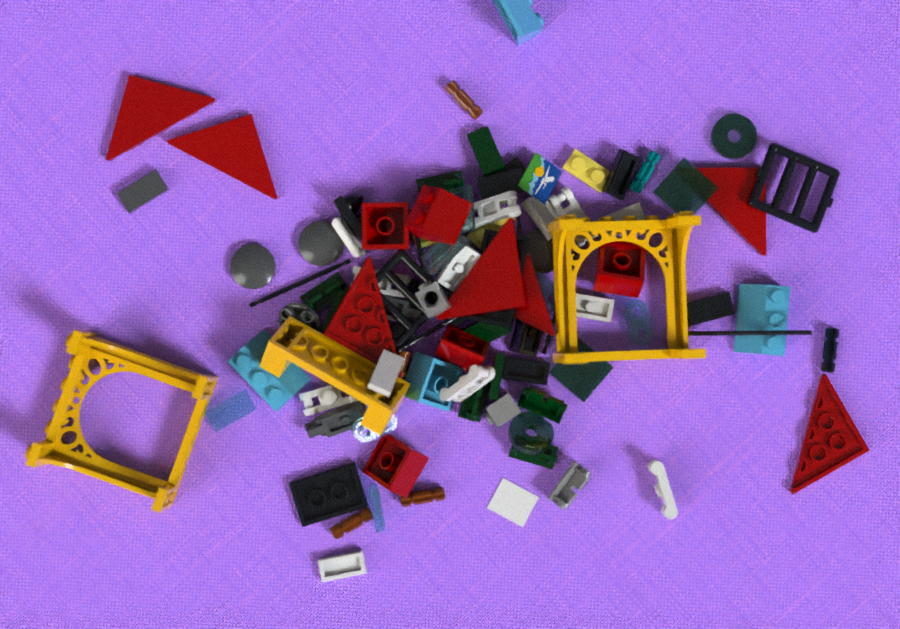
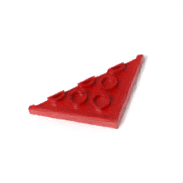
M129 75L106 160H114V158L141 145L144 141L162 133L174 124L194 115L199 110L215 103V98Z
M252 114L167 140L169 145L275 200L278 199Z
M761 167L676 168V172L723 219L736 229L761 256H766V213L748 205V200L757 179L754 177L757 168ZM766 182L759 197V200L765 203Z
M513 217L506 221L448 301L452 307L437 315V320L526 307Z
M528 252L522 279L526 307L516 308L515 318L551 336H556Z
M368 256L323 334L377 365L383 349L396 355L397 352L373 263ZM400 369L397 377L402 378L403 374Z
M826 374L820 376L790 488L791 494L797 493L870 451Z

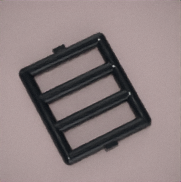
M771 143L761 168H757L754 177L757 179L748 200V205L807 231L817 233L827 208H831L834 199L831 197L840 172L831 166L777 143ZM779 154L788 158L772 203L769 205L760 201L759 197L775 155ZM796 163H800L809 168L792 213H788L779 208ZM819 171L828 175L829 178L814 218L810 222L800 218L816 173Z
M403 249L398 250L376 273L378 284L386 277L421 312L411 322L381 293L385 310L405 328L396 339L393 337L396 350L429 318L415 293L392 269L402 261L424 283L427 281H431V283L436 282L430 276L431 273L425 267L422 268ZM441 287V289L443 290L445 296H446L447 299H448V298H449L448 293ZM438 296L430 303V305H434L437 302Z

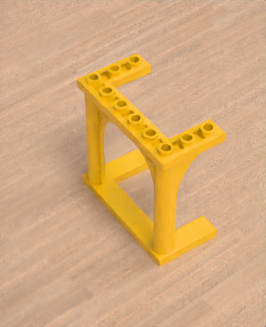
M683 211L668 215L667 219L659 220L658 215L645 216V220H636V216H624L622 221H614L613 217H600V221L591 222L590 217L577 218V215H562V217L554 219V222L548 224V233H552L557 350V353H552L553 363L569 364L589 363L592 361L706 358V349L689 348L686 292L687 245L693 227L701 225V215L693 216V211ZM648 231L643 240L637 239L636 235L638 232L641 235ZM588 232H590L594 236H598V234H600L601 239L599 241H593L592 236ZM617 232L621 233L620 239L616 238ZM654 233L662 235V242L657 247L649 245V239ZM577 235H582L588 240L589 246L586 250L580 249L576 245L575 237ZM616 241L630 242L641 246L656 259L665 280L667 349L578 352L576 277L584 259L597 247ZM666 247V251H663L665 253L664 258L659 255V251ZM571 249L579 254V259L573 260L574 254H571Z
M73 330V333H69L65 342V346H67L66 353L72 354L68 364L70 372L68 377H64L61 383L60 390L63 391L60 399L57 398L53 405L52 411L55 412L52 421L49 420L45 427L46 438L45 440L33 442L32 445L28 446L25 452V458H27L25 465L36 468L51 464L80 472L155 499L151 510L161 513L173 505L218 376L192 371L97 337L98 333L92 331ZM104 358L109 360L107 363H114L111 369H107ZM91 359H96L100 363L101 371L98 375L93 374L89 370L88 363ZM84 372L89 376L87 384L82 383V380L85 379ZM116 372H134L192 392V397L197 399L168 481L109 461L98 455L86 442L80 426L81 405L89 389L101 378ZM75 397L79 398V403L74 402ZM72 417L74 419L73 425L65 427L70 421L68 418ZM67 431H74L77 434L76 440L71 444H65L61 440L63 434ZM79 444L83 446V452H80L78 449L76 451L72 450Z

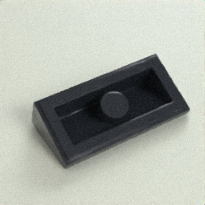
M516 319L509 350L537 357L543 331Z

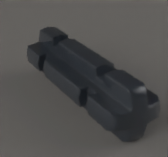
M826 328L825 337L827 339L824 340L822 357L824 362H822L821 370L833 373L836 364L834 360H836L838 342L836 338L839 337V329Z

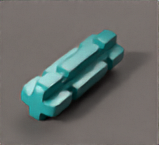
M651 150L645 158L646 161L643 162L635 176L636 180H633L630 190L633 192L641 193L644 188L643 184L648 181L655 168L654 164L658 163L660 155L655 151Z

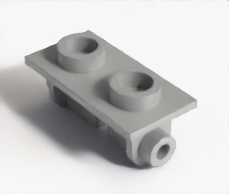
M574 461L547 498L563 510L566 507L569 508L578 495L573 490L576 487L581 491L588 480H590L591 472Z

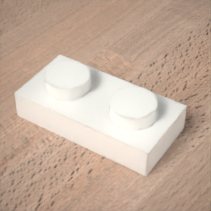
M461 241L436 277V281L455 292L481 257V254Z
M576 293V317L611 323L615 300Z

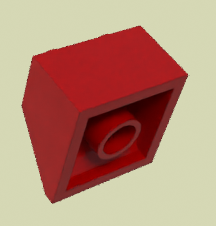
M423 185L404 226L419 239L454 245L473 204L442 188Z
M408 202L362 203V250H410L409 229L404 226L409 216Z
M622 241L610 242L599 246L594 271L593 291L638 298L644 283L646 250L636 244Z
M448 324L435 355L439 356L442 361L455 363L464 371L469 372L472 365H482L490 343Z
M384 432L362 472L389 491L407 498L429 457Z

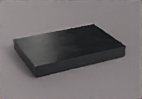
M355 462L289 483L302 527L369 506Z

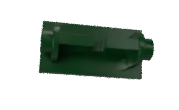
M461 171L416 180L419 193L423 185L442 188L454 195L465 193Z
M339 272L300 296L303 304H306L318 313L332 304L338 289L347 292L349 288Z
M490 382L461 402L458 417L480 422Z
M525 386L517 406L559 424L568 406L564 403V400H559L550 395L546 399L544 398V392L534 389L532 386L530 388Z
M514 435L508 457L553 469L559 447Z

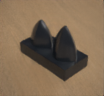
M350 194L344 197L339 196L333 200V203L360 241L362 240V213L357 216L354 214L360 209L363 196L358 194Z

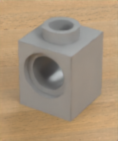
M427 281L418 287L420 291L415 293L428 318L432 319L452 307L437 282L431 283V281ZM430 292H435L438 296V300L434 305H430L427 302V295Z
M507 392L485 408L488 412L484 415L491 426L496 423L499 428L521 413V411Z

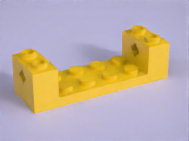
M292 316L286 319L268 341L259 367L280 378L292 362L368 405V408L360 424L380 436L399 409L410 386V383L397 377L389 397L368 389L367 386L376 368L375 363Z

